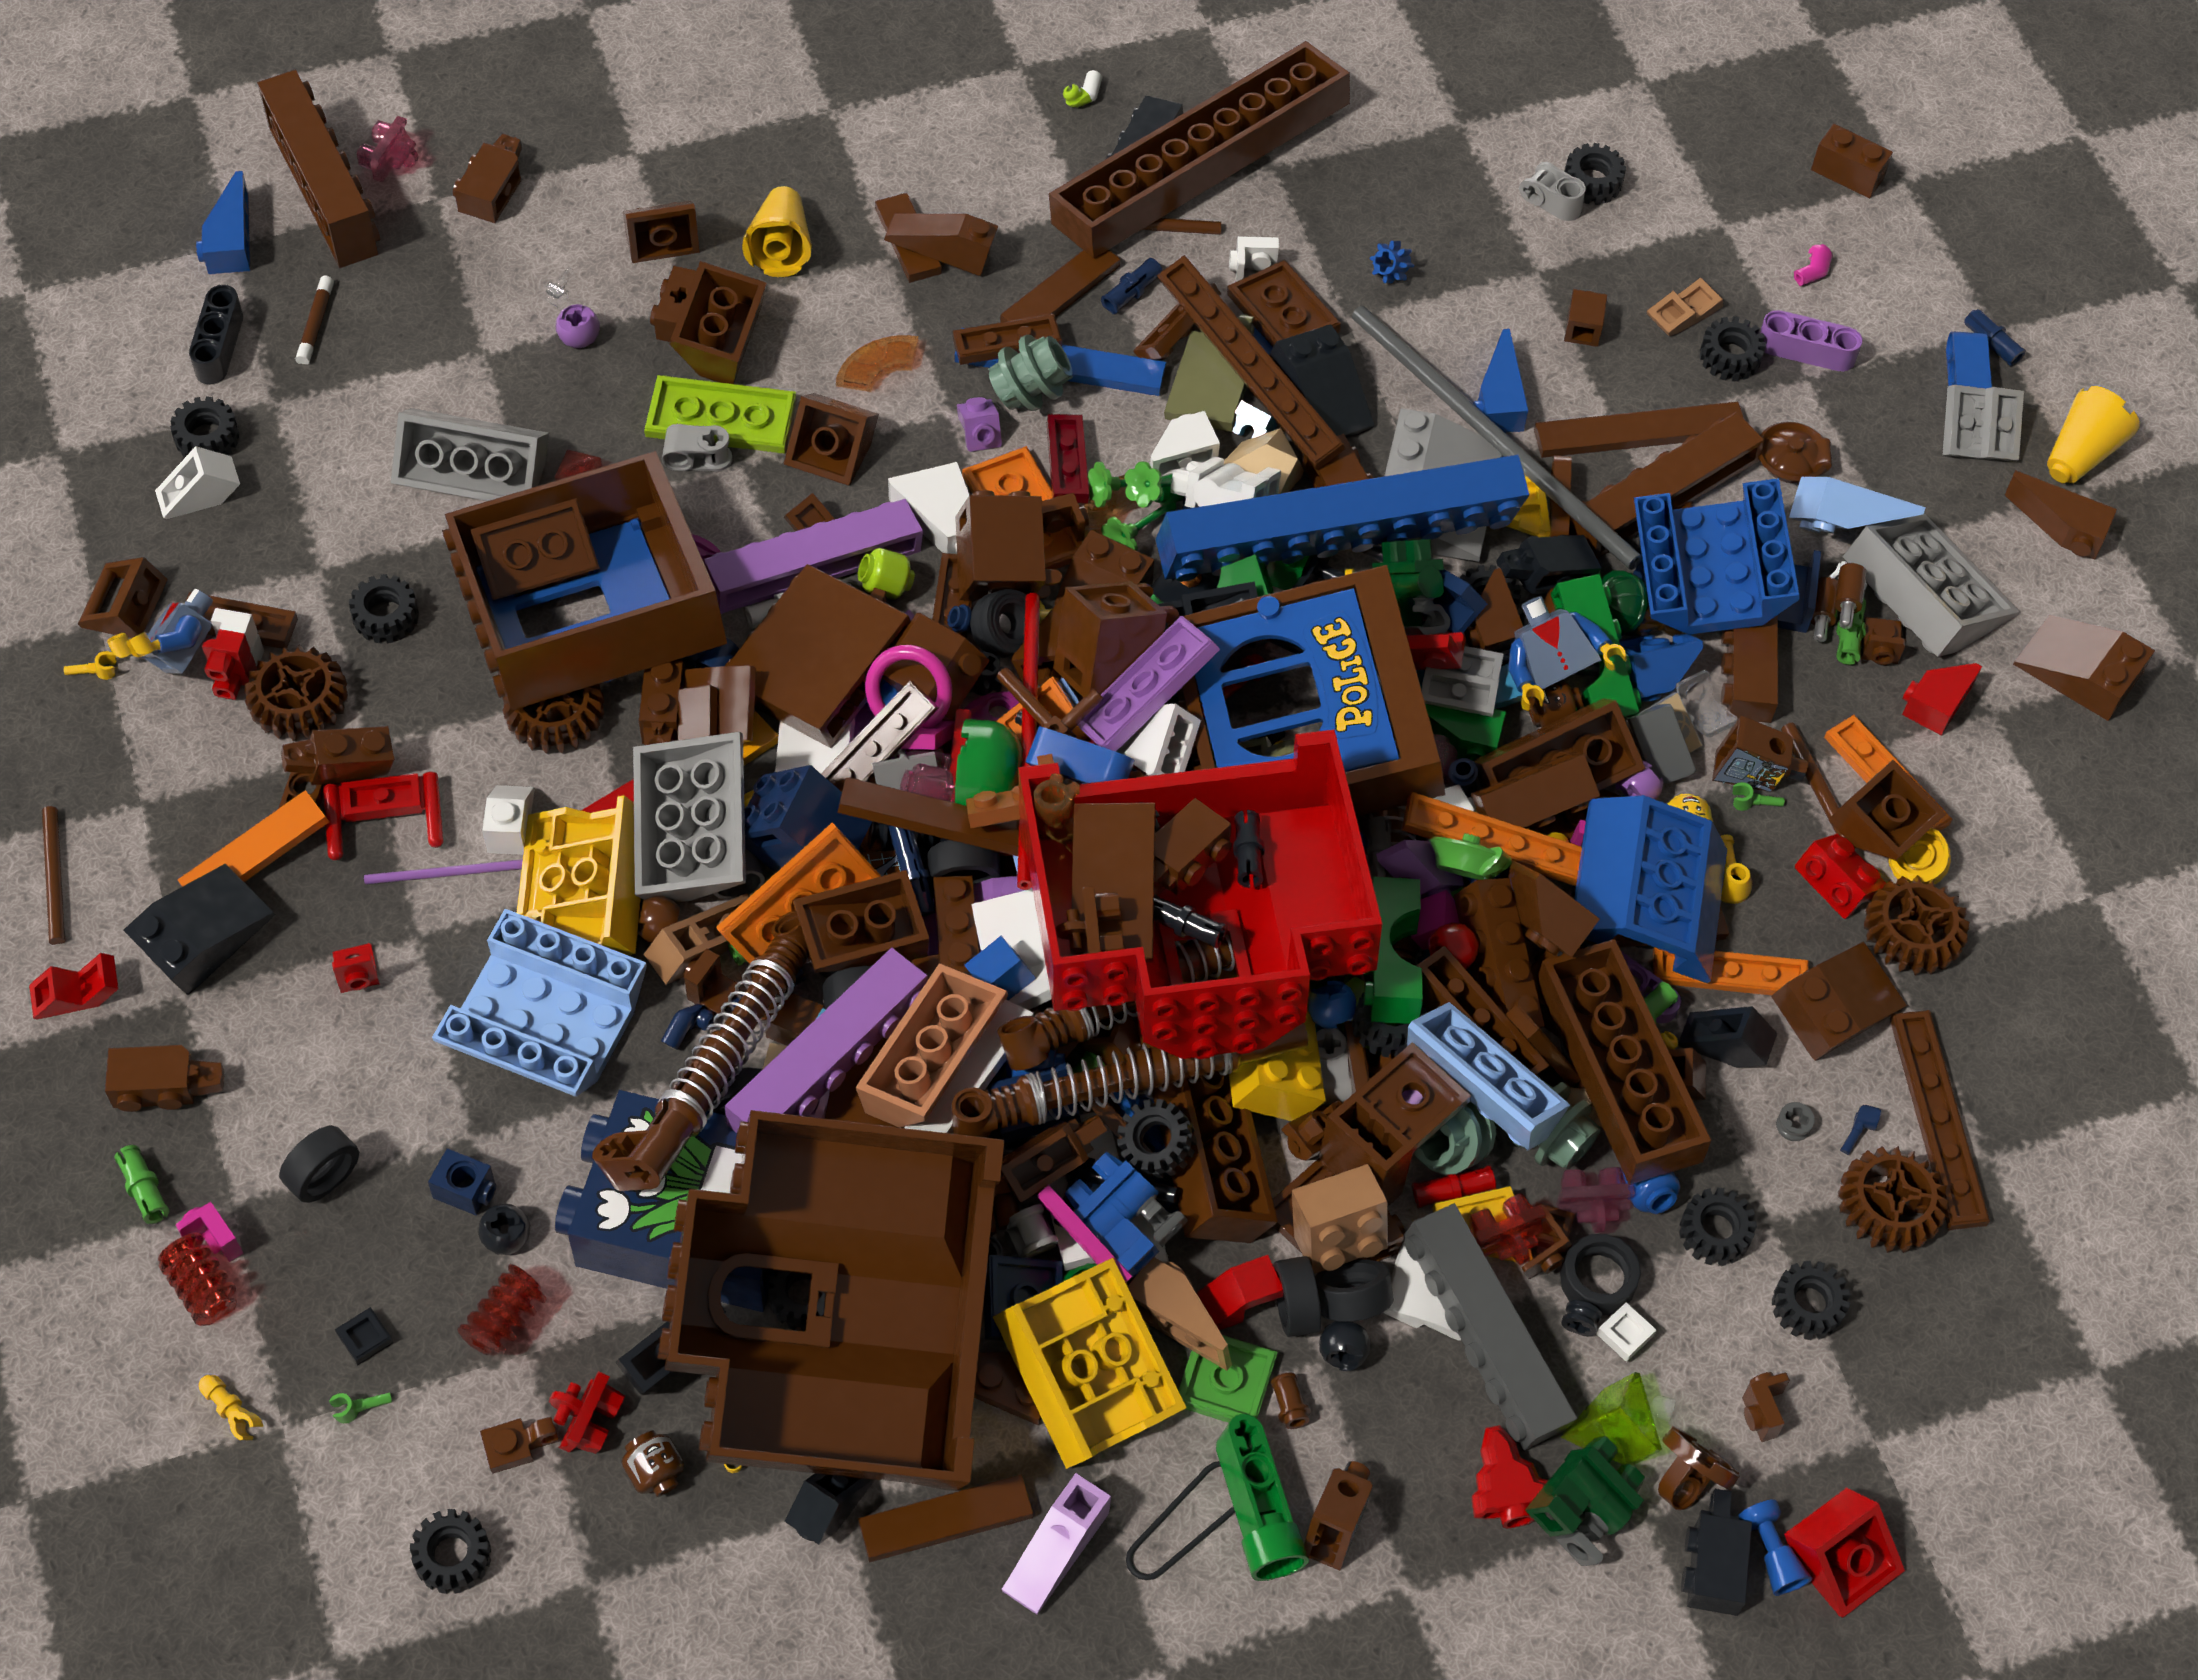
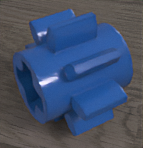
M1391 241L1389 245L1377 244L1379 251L1370 257L1374 266L1372 274L1384 275L1383 283H1393L1395 279L1406 280L1405 273L1409 268L1414 267L1410 258L1412 250L1400 249L1401 241Z

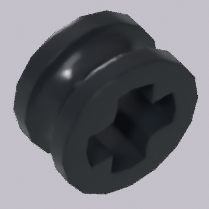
M1569 1301L1565 1309L1567 1314L1563 1316L1561 1321L1562 1326L1566 1330L1582 1336L1596 1335L1598 1330L1596 1323L1602 1317L1600 1309L1584 1301Z

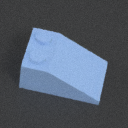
M1801 477L1789 518L1801 521L1799 527L1817 533H1820V531L1834 533L1835 528L1850 529L1923 515L1926 507L1831 477Z

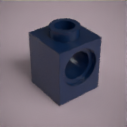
M448 1148L428 1181L433 1199L473 1215L478 1214L482 1204L488 1205L491 1202L497 1187L490 1165ZM464 1180L474 1181V1183L469 1187H457V1185Z

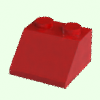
M1845 1488L1784 1534L1788 1545L1793 1549L1813 1578L1811 1583L1842 1618L1905 1571L1879 1503L1848 1488Z

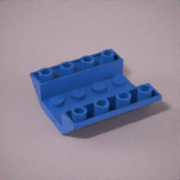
M1779 478L1743 483V501L1672 510L1670 493L1634 497L1651 619L1689 635L1764 625L1799 600V590Z
M1644 795L1591 799L1588 803L1574 900L1600 919L1586 937V940L1600 944L1610 941L1617 934L1675 954L1674 972L1709 983L1712 976L1727 848L1714 823L1709 819Z

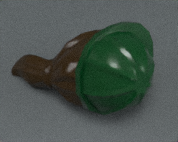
M1613 570L1603 577L1602 584H1607L1611 593L1612 601L1609 608L1612 619L1616 618L1618 620L1621 636H1642L1653 630L1661 631L1669 636L1686 634L1651 619L1645 581L1632 573L1622 570Z

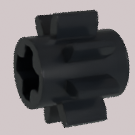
M982 650L981 652L990 661L970 692L982 696L987 695L993 690L1001 692L1003 684L997 679V675L1002 669L1007 667H1000V655L995 656Z

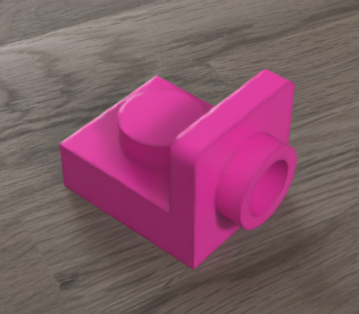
M211 1202L203 1207L191 1209L175 1225L186 1245L203 1237L214 1255L222 1251L229 1262L243 1254L236 1237Z

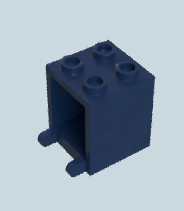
M812 765L763 775L754 785V794L748 806L744 808L745 848L776 873L832 822L853 846L859 850L872 821L837 813L842 792Z

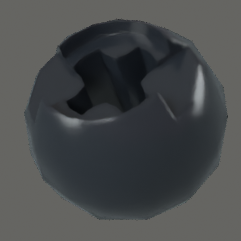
M498 1204L489 1208L482 1216L478 1235L481 1243L488 1250L497 1255H510L520 1251L528 1241L530 1222L527 1215L512 1204ZM502 1225H509L508 1233L500 1234Z
M1332 1322L1324 1328L1319 1340V1351L1323 1359L1330 1365L1340 1368L1339 1370L1351 1371L1364 1364L1371 1350V1338L1366 1329L1354 1322Z

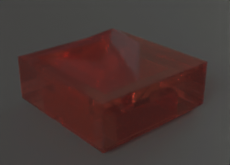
M567 449L555 475V480L600 468L602 466L601 458Z

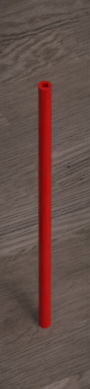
M1029 593L1025 597L1023 685L1038 700L1040 596L1037 593ZM1023 706L1021 733L1023 748L1022 767L1031 766L1025 763L1037 733V721ZM1019 819L1017 886L1019 889L1029 890L1032 888L1027 855L1021 846Z

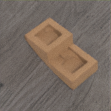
M1699 278L1678 295L1672 291L1648 309L1647 315L1668 336L1682 332L1723 307V299L1702 278Z

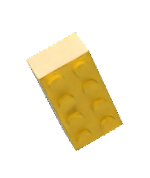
M1236 964L1232 971L1222 969L1217 980L1238 977ZM1308 1003L1306 1021L1304 1022L1307 1030L1308 1046L1242 1064L1236 1072H1231L1229 1079L1234 1108H1245L1251 1110V1112L1292 1121L1310 1111L1313 1112L1326 1101L1315 1022H1313L1308 1013Z

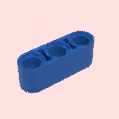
M1951 331L1946 344L1948 385L1991 388L1987 334Z
M1041 726L1038 727L1025 763L1031 766L1038 765L1037 756L1052 754L1054 763L1059 765L1060 777L1081 784L1128 779L1135 762L1134 759L1116 751Z

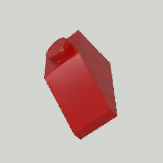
M1972 663L1927 670L1920 682L1912 680L1902 699L1907 704L1902 715L1942 736L1974 686L1982 666Z

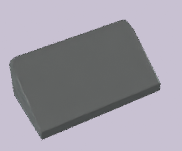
M1671 704L1656 705L1628 718L1643 761L1652 765L1650 769L1659 779H1663V785L1696 772Z

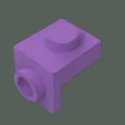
M982 397L968 399L966 403L957 404L958 418L964 428L968 451L996 448L1002 445L999 413L991 399L986 400Z

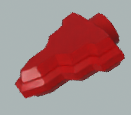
M1500 1425L1487 1427L1480 1450L1484 1466L1476 1475L1477 1492L1471 1497L1474 1518H1500L1502 1527L1505 1529L1528 1525L1534 1519L1525 1509L1548 1480L1539 1478L1533 1463L1520 1458L1515 1441Z

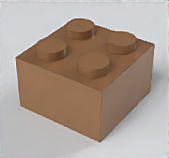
M1368 1164L1292 1190L1294 1238L1303 1256L1309 1258L1314 1274L1324 1270H1335L1344 1263L1362 1257L1375 1256L1380 1251L1388 1248L1387 1200Z

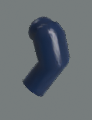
M695 1004L679 1010L673 1016L661 1042L678 1050L688 1030L694 1029L696 1026L702 1030H707V1027L714 1023V1012L705 1009V1005Z

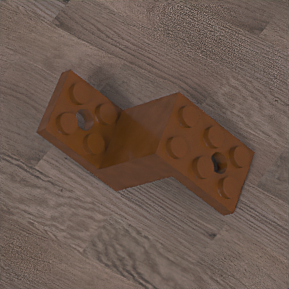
M1412 1042L1328 1115L1319 1158L1272 1199L1278 1221L1273 1226L1301 1252L1294 1238L1292 1190L1366 1164L1369 1165L1387 1200L1388 1207L1403 1192L1413 1152L1469 1103L1471 1095ZM1407 1090H1416L1423 1096L1424 1100L1419 1104H1410L1403 1099L1402 1093Z

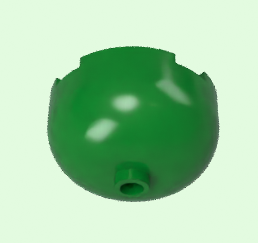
M965 719L961 737L968 739H966L965 745L961 746L960 754H958L955 803L967 806L966 799L973 798L977 793L983 791L1000 793L1010 791L1019 785L1018 767H1022L1023 748L1018 736L1007 726L995 721Z

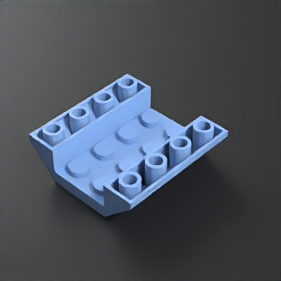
M504 909L487 939L491 956L462 1007L449 1006L432 1039L437 1043L577 1097L598 1081L635 1011L647 964L639 959Z

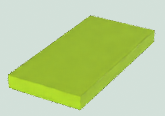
M657 375L644 429L645 437L665 439L666 429L673 424L691 426L716 425L723 427L728 432V447L785 454L796 403V392ZM714 435L715 444H716V442H718V439H717V436Z

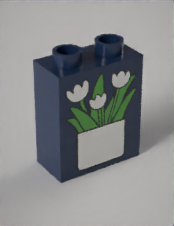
M619 1090L610 1116L593 1114L587 1124L582 1141L581 1160L592 1163V1167L584 1188L571 1185L565 1188L556 1213L555 1231L556 1233L568 1236L576 1267L667 1289L668 1285L675 1284V1280L667 1279L673 1242L680 1243L681 1232L674 1231L678 1200H686L689 1189L730 1193L731 1177L735 1163L741 1164L742 1154L735 1153L737 1133L727 1125L726 1115L713 1112V1115L707 1120V1124L697 1136L690 1137L657 1188L618 1191L611 1185L593 1160L592 1153L603 1139L614 1133L646 1130L656 1116L655 1107L659 1101L656 1098ZM751 1267L736 1268L728 1274L723 1283L721 1302L764 1312L769 1296L770 1276L774 1275L773 1270Z

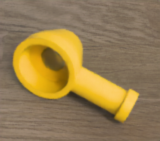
M1721 835L1727 848L1721 900L1730 904H1738L1749 897L1752 890V879L1749 869L1743 864L1736 863L1733 837L1731 835ZM1731 875H1736L1741 880H1736Z

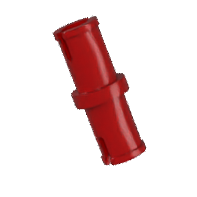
M1490 1165L1458 1174H1446L1445 1177L1420 1183H1412V1191L1418 1209L1435 1203L1496 1190V1181Z

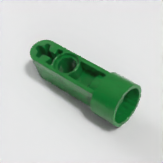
M1236 1415L1218 1438L1216 1452L1242 1532L1243 1539L1241 1544L1251 1577L1256 1581H1269L1289 1576L1304 1568L1309 1562L1298 1525L1293 1522L1262 1424L1251 1415ZM1246 1474L1253 1476L1258 1483L1251 1481Z

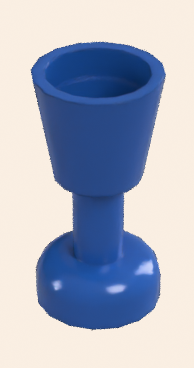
M1771 1499L1745 1509L1739 1514V1520L1752 1522L1751 1531L1758 1530L1768 1551L1764 1556L1772 1591L1775 1596H1780L1802 1588L1811 1582L1813 1578L1793 1549L1787 1545L1783 1546L1773 1524L1779 1519L1781 1509L1777 1501Z

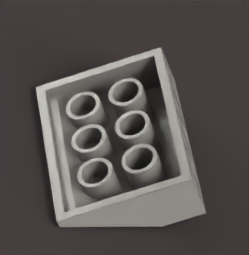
M1400 408L1385 476L1500 458L1502 454L1481 435L1438 414ZM1487 526L1478 527L1475 531L1463 535H1457L1455 531L1443 533L1440 537L1431 540V553L1433 555L1479 562ZM1418 537V538L1408 539V541H1409V540H1422V539H1421V537Z
M1926 514L1868 525L1843 555V558L1848 563L1860 564L1866 569V582L1874 590L1875 596L1898 615V620L1901 621L1902 625L1911 629L1922 640V645L1928 652L1935 654L1937 657L1960 651L2020 613Z
M735 732L633 747L635 895L643 900L652 896H665L678 903L691 901L746 883L743 734Z

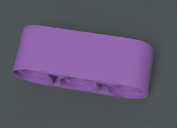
M1779 310L1766 314L1759 333H1763L1765 336L1766 348L1764 352L1767 354L1843 372L1853 368L1862 345V336L1856 329Z

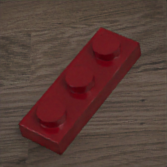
M1047 414L1046 426L1052 498L1074 493L1078 503H1088L1089 485L1083 416Z

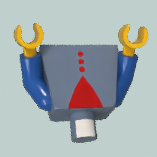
M194 589L185 604L170 603L148 634L143 632L128 639L126 633H120L109 638L107 643L112 653L119 658L132 654L136 658H144L165 673H183L212 627V623L203 616L211 606L213 599L205 593Z
M1541 596L1521 605L1530 624L1514 632L1516 640L1511 644L1508 670L1518 691L1522 693L1521 706L1524 710H1530V703L1527 699L1529 697H1536L1542 707L1545 698L1544 688L1600 661L1599 654H1603L1605 666L1611 671L1615 670V665L1609 660L1611 656L1620 655L1625 662L1627 661L1624 648L1621 645L1613 644L1611 639L1597 624L1578 612L1569 613L1567 610L1558 609L1549 614Z

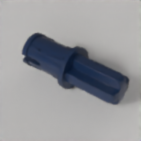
M1972 310L1965 318L1964 323L1971 331L1987 334L1988 346L2010 367L2024 357L2026 350L2005 333L2006 328L2004 326L1998 327L1981 310Z

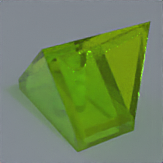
M1634 1372L1604 1388L1577 1417V1420L1564 1432L1561 1438L1585 1448L1594 1438L1606 1436L1616 1445L1618 1453L1612 1460L1624 1465H1635L1662 1451L1640 1373Z

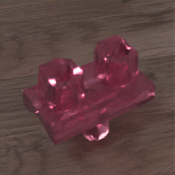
M397 116L393 123L378 120L371 133L373 142L378 143V145L375 147L362 143L357 150L358 164L372 170L374 180L383 182L393 167L398 170L402 166L413 167L418 161L419 156L414 149L416 143L405 131L407 119Z
M1620 1167L1600 1170L1598 1174L1599 1185L1586 1186L1584 1171L1580 1169L1565 1170L1561 1178V1189L1556 1206L1558 1209L1577 1213L1578 1223L1591 1222L1594 1233H1604L1606 1221H1618V1211L1629 1210L1630 1197L1635 1195L1633 1184H1626Z

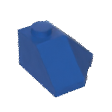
M1689 634L1672 636L1673 642H1669L1667 638H1655V635H1642L1619 640L1620 645L1624 648L1630 659L1631 674H1629L1632 688H1637L1641 701L1657 700L1661 698V693L1674 691L1702 651L1703 641Z

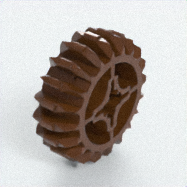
M300 644L293 652H290L284 646L282 654L276 656L269 652L268 662L257 660L256 667L258 671H249V682L245 684V703L247 709L250 710L252 720L256 724H260L261 729L265 733L273 730L274 735L278 739L286 732L293 741L298 733L301 732L309 739L311 735L310 730L315 728L316 730H324L325 722L335 725L337 720L335 714H344V702H347L348 698L346 677L342 674L341 667L337 661H332L331 656L327 652L320 655L314 646L307 652L304 651Z
M600 684L573 691L582 698L583 702L581 705L574 703V699L570 698L571 692L528 705L533 707L534 712H537L535 719L524 711L525 707L511 711L505 696L503 697L504 719L507 720V727L511 734L515 733L519 743L527 741L532 751L540 744L546 754L551 746H557V749L562 753L565 748L564 744L568 743L577 749L579 744L578 738L589 741L591 737L590 731H598L600 726L599 720L603 719V703L605 701L603 692L600 690Z
M1918 875L1911 883L1904 876L1898 879L1896 884L1889 880L1883 889H1878L1874 893L1872 901L1868 903L1865 910L1864 929L1868 930L1866 942L1876 943L1873 948L1874 954L1883 952L1887 954L1885 965L1893 960L1899 962V972L1904 970L1907 965L1911 966L1914 975L1920 973L1923 967L1930 975L1936 971L1937 967L1944 970L1951 961L1958 959L1962 948L1965 947L1968 941L1967 932L1970 922L1965 920L1967 908L1957 907L1959 896L1949 897L1947 895L1948 886L1938 889L1934 887V879L1924 884ZM1900 906V915L1896 919L1890 920L1889 911ZM1943 929L1945 938L1934 943L1933 935L1937 930Z
M1882 1146L1876 1150L1875 1154L1867 1150L1862 1154L1860 1160H1853L1848 1167V1171L1844 1172L1841 1178L1842 1186L1838 1190V1198L1842 1200L1839 1206V1213L1848 1214L1846 1227L1859 1226L1856 1233L1857 1239L1864 1237L1866 1234L1872 1237L1870 1240L1871 1248L1877 1246L1879 1241L1885 1242L1884 1245L1888 1253L1894 1249L1897 1243L1904 1253L1910 1249L1912 1244L1919 1248L1924 1245L1927 1239H1933L1938 1232V1227L1943 1225L1946 1219L1944 1213L1948 1208L1949 1201L1943 1198L1947 1192V1186L1936 1184L1940 1179V1172L1929 1173L1927 1171L1929 1160L1921 1163L1916 1162L1915 1151L1905 1157L1901 1155L1898 1146L1889 1155ZM1887 1176L1886 1182H1874L1873 1185L1864 1184L1871 1178ZM1913 1212L1922 1214L1921 1217L1915 1220L1898 1222L1902 1215L1912 1216Z

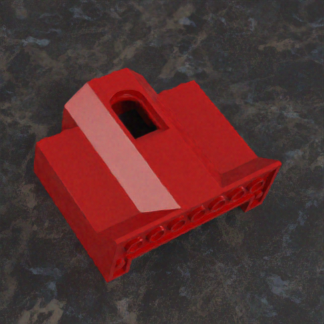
M1335 730L1295 734L1293 759L1062 787L1058 763L1018 767L1020 841L1027 855L1054 1011H1078L1085 1007L1100 1005L1118 1006L1125 1002L1135 1001L1144 1043L1181 1059H1207L1219 1054L1234 1052L1246 1054L1257 1049H1264L1304 1023L1307 1014L1310 979L1322 980L1328 976L1344 974L1361 975L1368 971L1377 970L1382 920ZM1196 798L1231 823L1230 842L1232 845L1226 857L1220 862H1213L1205 870L1197 884L1194 886L1188 885L1178 896L1168 889H1165L1158 896L1182 907L1185 905L1195 907L1196 913L1227 924L1226 935L1230 936L1238 977L1183 984L1175 941L1195 938L1188 935L1183 938L1174 934L1173 929L1155 921L1153 963H1146L1143 947L1070 956L1069 940L1058 938L1056 927L1067 922L1066 911L1071 909L1074 804L1155 803L1156 810L1160 814L1157 820L1162 828ZM1247 810L1255 811L1260 816V839L1263 840L1265 853L1261 858L1263 882L1259 886L1254 887L1253 874H1250V888L1241 886L1237 881L1238 859L1235 858L1233 852V843L1236 840L1234 816L1238 812L1243 811L1244 823H1248ZM1060 816H1064L1065 820L1061 821Z

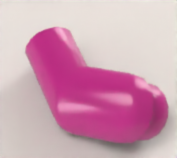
M1816 244L1809 249L1808 253L1812 254L1809 257L1810 265L1794 271V279L1799 286L1821 279L1828 274L1832 253L1827 245Z

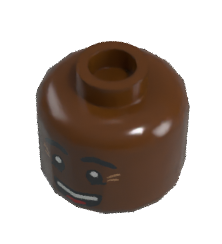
M1563 679L1543 689L1545 698L1542 707L1536 697L1527 698L1530 703L1529 714L1533 725H1540L1541 728L1583 708V701L1578 687L1571 689L1568 682Z

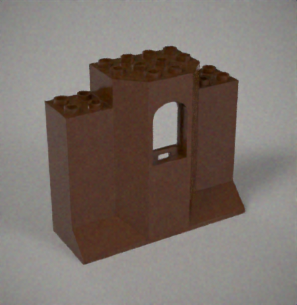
M755 1110L750 1111L747 1122L740 1121L739 1128L737 1129L735 1153L742 1154L741 1164L735 1163L734 1170L732 1171L730 1193L689 1189L686 1200H678L674 1231L681 1232L680 1243L673 1242L667 1279L675 1280V1284L668 1285L662 1314V1321H668L670 1324L669 1328H662L658 1359H666L665 1370L716 1376V1378L709 1377V1381H707L704 1407L712 1408L711 1421H704L700 1434L699 1451H707L706 1462L904 1482L949 1491H957L970 1483L975 1438H970L994 1191L1001 1178L1004 1140ZM741 1267L812 1274L805 1332L740 1325L730 1321L724 1314L721 1305V1290L728 1274ZM819 1292L825 1293L823 1317L816 1316Z

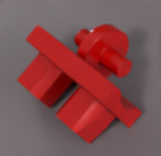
M598 1371L595 1378L589 1381L581 1400L577 1397L582 1387L576 1383L571 1382L566 1393L560 1391L552 1392L549 1403L557 1409L553 1421L559 1425H565L568 1416H573L559 1445L560 1449L571 1452L577 1447L594 1454L601 1450L609 1430L590 1422L593 1412L595 1410L613 1419L625 1398V1395L607 1385L610 1376Z

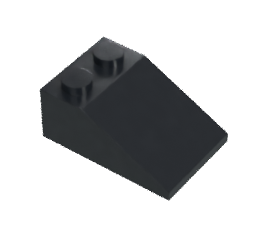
M1331 324L1276 341L1269 356L1336 436L1344 434L1348 438L1374 427L1350 350Z
M223 864L153 902L123 931L171 981L188 995L276 914L226 864Z

